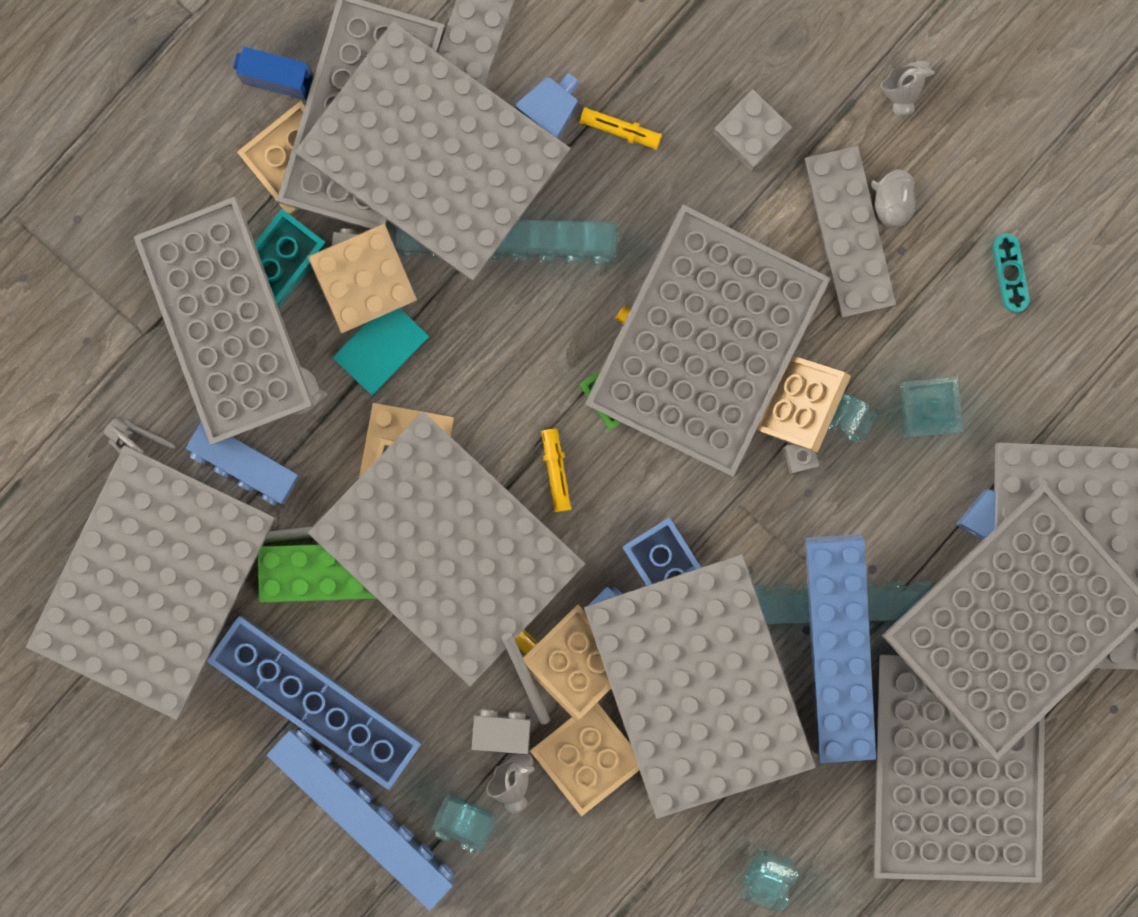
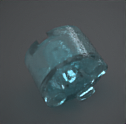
M843 393L828 429L835 431L836 427L846 431L844 434L846 438L860 443L861 439H868L881 410L875 408L874 412L869 411L870 404Z
M760 847L758 849L761 853L760 856L754 855L747 868L743 885L748 887L746 893L741 892V899L772 912L777 910L784 911L789 900L787 892L790 884H795L799 869L794 868L793 859Z

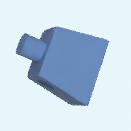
M569 73L566 74L559 84L550 77H547L515 105V108L559 139L578 107V100L571 94L580 85V82Z
M990 489L984 490L956 525L983 541L995 529L996 493Z

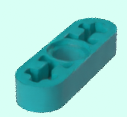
M1005 233L994 240L992 250L1003 305L1007 311L1019 313L1027 308L1030 298L1019 242L1014 235ZM1003 240H1006L1007 244L1012 243L1013 248L1008 251L1009 259L1015 256L1016 261L1009 260L1003 264L1001 263V259L1006 258L1005 250L999 249V245L1003 243ZM1014 266L1018 270V278L1015 281H1009L1004 277L1003 271L1005 267ZM1021 284V288L1017 287L1015 289L1017 297L1023 298V301L1019 303V308L1016 307L1015 303L1009 302V299L1013 297V290L1007 291L1006 286Z

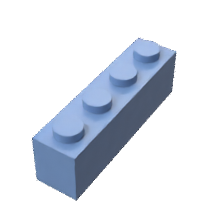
M202 422L186 447L187 450L192 452L190 455L192 459L203 465L206 461L216 466L213 471L227 479L231 474L239 479L237 485L249 492H252L255 488L263 493L261 499L276 506L277 502L285 504L301 477L234 437L210 445Z

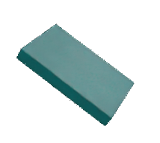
M398 308L367 322L337 352L333 359L373 396L430 337Z

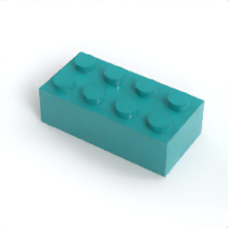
M283 209L280 210L254 243L279 310L312 269L307 256L329 247L326 242Z

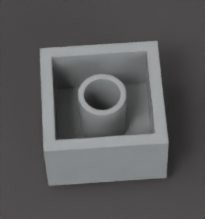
M752 89L714 128L713 135L752 172L790 133L792 126Z
M482 709L481 714L476 713L474 716L472 750L528 754L531 718L526 717V712L510 711L508 716L498 715V710Z

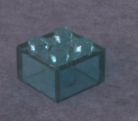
M958 377L903 381L898 384L904 439L953 435L963 432Z
M447 793L431 829L436 831V837L447 842L455 839L461 842V848L476 853L477 850L483 851L498 816Z

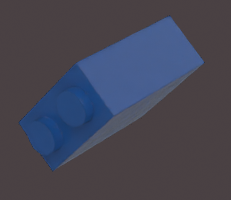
M244 46L242 52L237 53L234 61V69H236V74L243 84L302 100L307 99L313 73L307 63Z

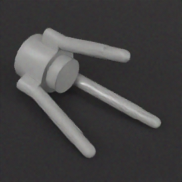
M116 417L104 430V435L109 438L108 443L119 454L122 446L125 444L143 454V450L130 440L133 436L130 430L171 449L175 448V444L134 425L128 419L123 422Z

